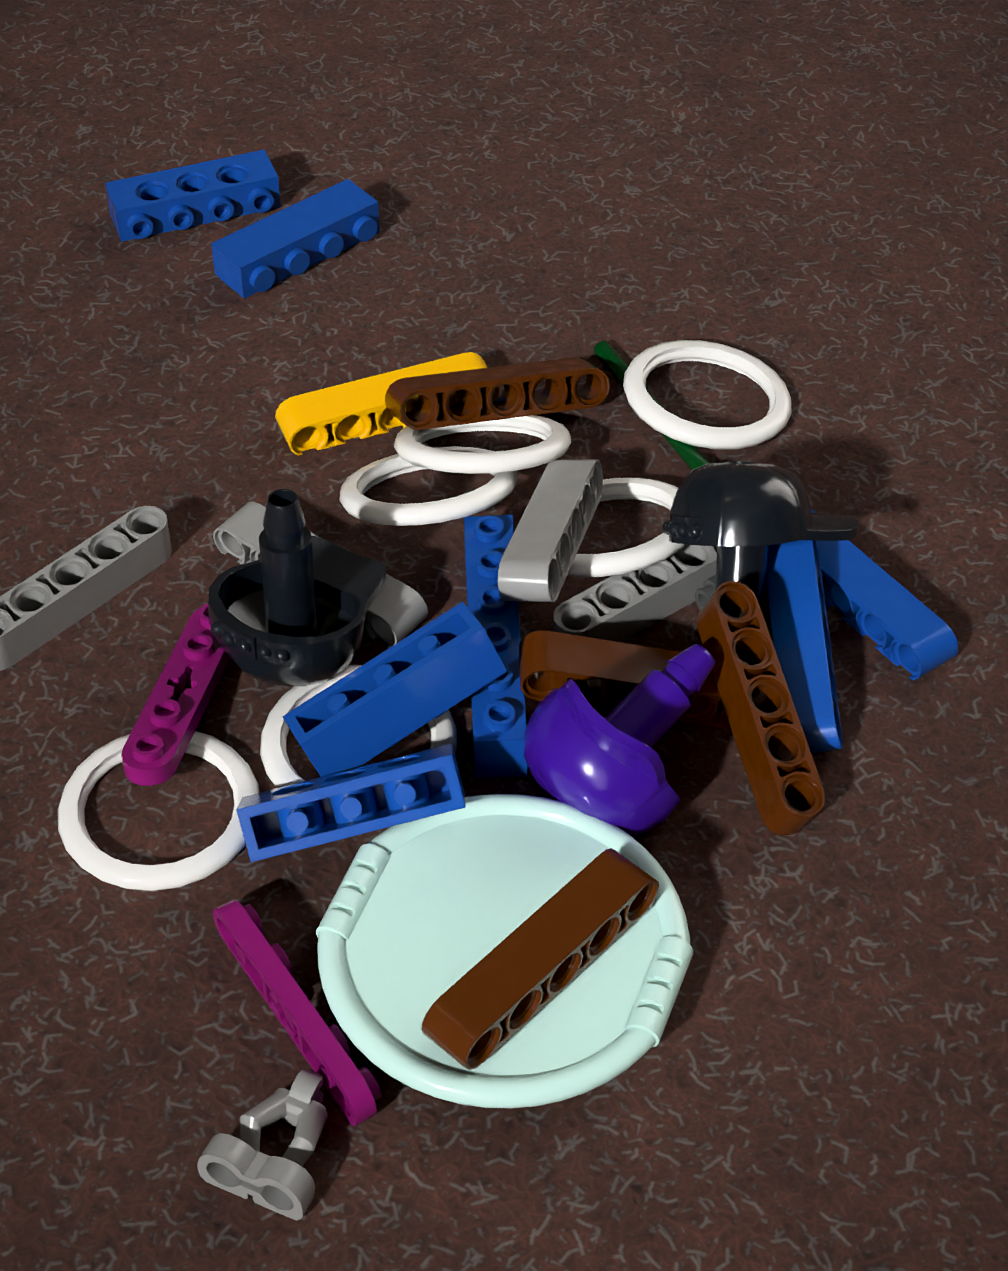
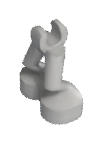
M303 1069L296 1076L290 1090L278 1088L271 1096L242 1114L240 1117V1139L224 1133L214 1135L197 1163L198 1172L203 1180L244 1199H248L249 1195L253 1196L254 1203L293 1220H301L313 1201L315 1193L314 1180L307 1170L303 1168V1165L313 1154L328 1118L326 1108L321 1104L324 1094L319 1090L323 1085V1076ZM279 1119L295 1126L294 1138L283 1157L269 1156L260 1152L261 1129Z

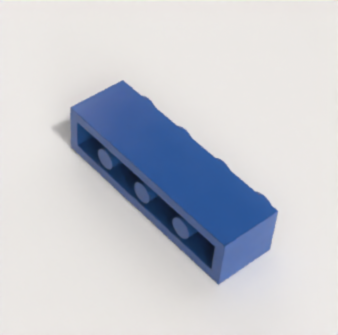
M346 179L211 243L215 275L244 299L257 292L267 291L273 284L292 275H299L308 267L327 258H334L341 251L359 242H367L374 235L380 233L378 201L351 180Z
M462 601L282 717L319 775L323 777L360 767L384 750L395 746L403 738L429 721L440 717L448 709L474 692L485 688L490 682L506 673L507 669L484 627Z

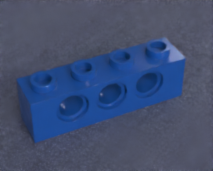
M265 149L105 183L109 213L121 242L143 239L150 235L173 230H185L192 226L215 221L222 222L229 218L252 213H264L281 207L278 175Z
M448 744L242 797L236 811L250 862H255L466 808V802L453 746Z

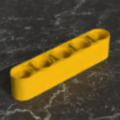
M473 352L461 353L290 397L279 405L275 418L290 450L299 456L305 450L316 448L318 451L345 444L347 439L355 437L364 439L387 433L389 428L401 425L403 428L406 427L405 424L388 411L385 404L386 391L396 380L488 367L479 354ZM499 387L495 389L492 401L497 400L500 392ZM461 390L452 394L449 400V407L458 403L461 398ZM418 395L408 400L405 412L412 411L416 407L419 399Z

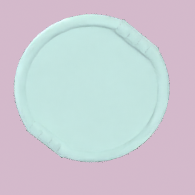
M490 794L465 797L466 808L391 826L373 838L368 844L361 845L316 930L318 937V969L324 994L341 1029L362 1054L389 1076L415 1090L457 1104L483 1108L511 1109L534 1107L563 1101L584 1094L609 1082L629 1069L651 1048L659 1044L693 956V948L690 945L686 915L679 895L670 878L658 861L627 832L613 824L588 816L565 802L521 794ZM610 848L616 850L659 881L658 893L642 917L477 1068L472 1070L466 1069L422 1033L423 1019L432 1004L605 850Z

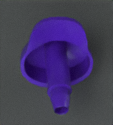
M699 644L690 646L668 660V665L661 672L651 670L605 718L592 708L572 679L566 681L559 689L554 688L539 703L531 715L524 735L525 761L535 781L548 798L565 802L588 816L613 824L633 838L651 831L667 819L681 800L668 784L664 765L658 753L652 747L691 707L688 698L695 691L698 692L715 665L713 656Z

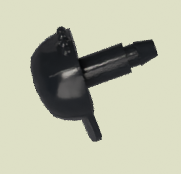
M729 461L705 464L693 469L686 476L673 499L670 520L663 523L662 530L665 534L669 535V541L672 543L717 546L715 590L727 581H738L745 584L754 592L762 614L765 616L768 545L798 540H850L857 537L859 520L853 515L811 513L807 491L798 475L774 464ZM723 611L725 614H727L728 616L732 617V616H731L730 614H728L726 611ZM739 657L743 662H747L742 657Z
M288 489L275 490L268 496L263 519L264 530L259 535L260 559L231 567L218 575L209 587L208 614L211 632L215 635L226 654L245 673L271 685L307 686L327 681L346 669L356 657L361 647L367 610L386 580V564L379 560L353 553L329 540L311 536V532L305 527L306 521L297 495Z

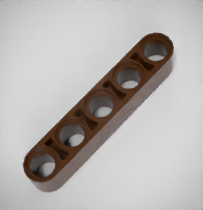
M572 357L402 378L389 386L385 394V404L388 411L411 429L423 430L591 408L605 400L609 393L610 384L605 372L581 358ZM587 374L586 383L581 389L577 390L580 378ZM542 380H546L543 391L535 396L537 385ZM504 384L501 397L492 401L495 389ZM461 390V398L458 403L449 407V400L452 394ZM418 395L419 399L416 407L412 411L405 412L408 400Z
M727 581L714 591L699 612L697 628L704 648L715 660L712 673L761 819L772 833L782 836L793 835L800 832L823 808L825 802L824 789L758 600L754 592L745 584L738 581ZM723 611H726V612H727L728 614H730L732 617L728 616V615L725 614ZM739 657H742L748 664L740 660ZM754 703L760 705L765 712L759 710ZM770 750L774 751L777 755H779L781 760L776 759L771 754ZM786 798L794 802L799 810L791 807Z
M535 631L524 636L519 642L520 688L528 698L542 701L554 688L559 689L566 681L572 679L593 709L611 712L651 670L661 672L668 665L667 661L681 652L559 632ZM711 670L698 692L695 691L688 698L691 707L677 722L716 728H731ZM754 703L759 710L765 712L760 705Z
M612 848L605 850L443 993L426 1013L422 1022V1033L466 1069L472 1070L477 1068L642 917L658 893L659 881Z

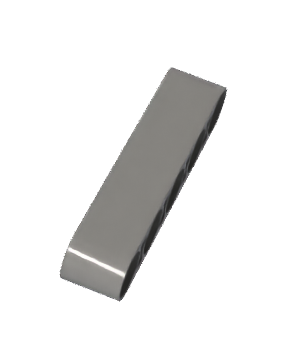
M598 459L554 460L548 463L501 558L498 569V589L502 601H556L602 496L603 473Z
M254 501L247 502L213 532V539L218 550L224 555L228 552L240 559L237 561L240 564L259 560V535L264 530L263 519L266 507ZM386 574V580L380 592L367 610L363 634L372 639L378 637L390 644L388 646L390 648L403 640L427 618V605L417 591Z
M141 506L129 511L1 595L0 671L13 666L165 563L172 553L165 512L155 506Z
M686 544L675 554L654 565L625 574L612 575L557 606L553 613V632L616 642L628 639L696 601V590L702 588L705 580L716 575L717 546Z

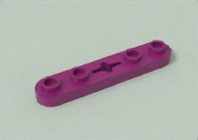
M208 603L195 610L190 616L123 747L121 754L123 770L126 778L132 783L141 786H153L161 784L173 776L230 660V657L222 649L215 635L211 632ZM187 680H191L192 688H186L188 685ZM175 694H181L178 701H176Z
M236 899L213 910V918L221 938L313 1071L323 1076L324 1087L352 1126H357L377 1114L375 1101L381 1098V1092L375 1078L366 1067L358 1069L349 1057L351 1055L350 1048L342 1031L335 1024L328 1027L292 977V967L282 947L278 943L270 946L263 936L264 928L255 909L250 904L242 906Z

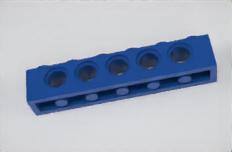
M513 515L464 517L467 607L484 627L507 669L506 673L490 682L488 686L471 694L475 778L527 777V763L524 758V735L527 728L525 697L520 688L518 650L519 642L521 641L518 602L502 601L498 589L499 564L514 534Z

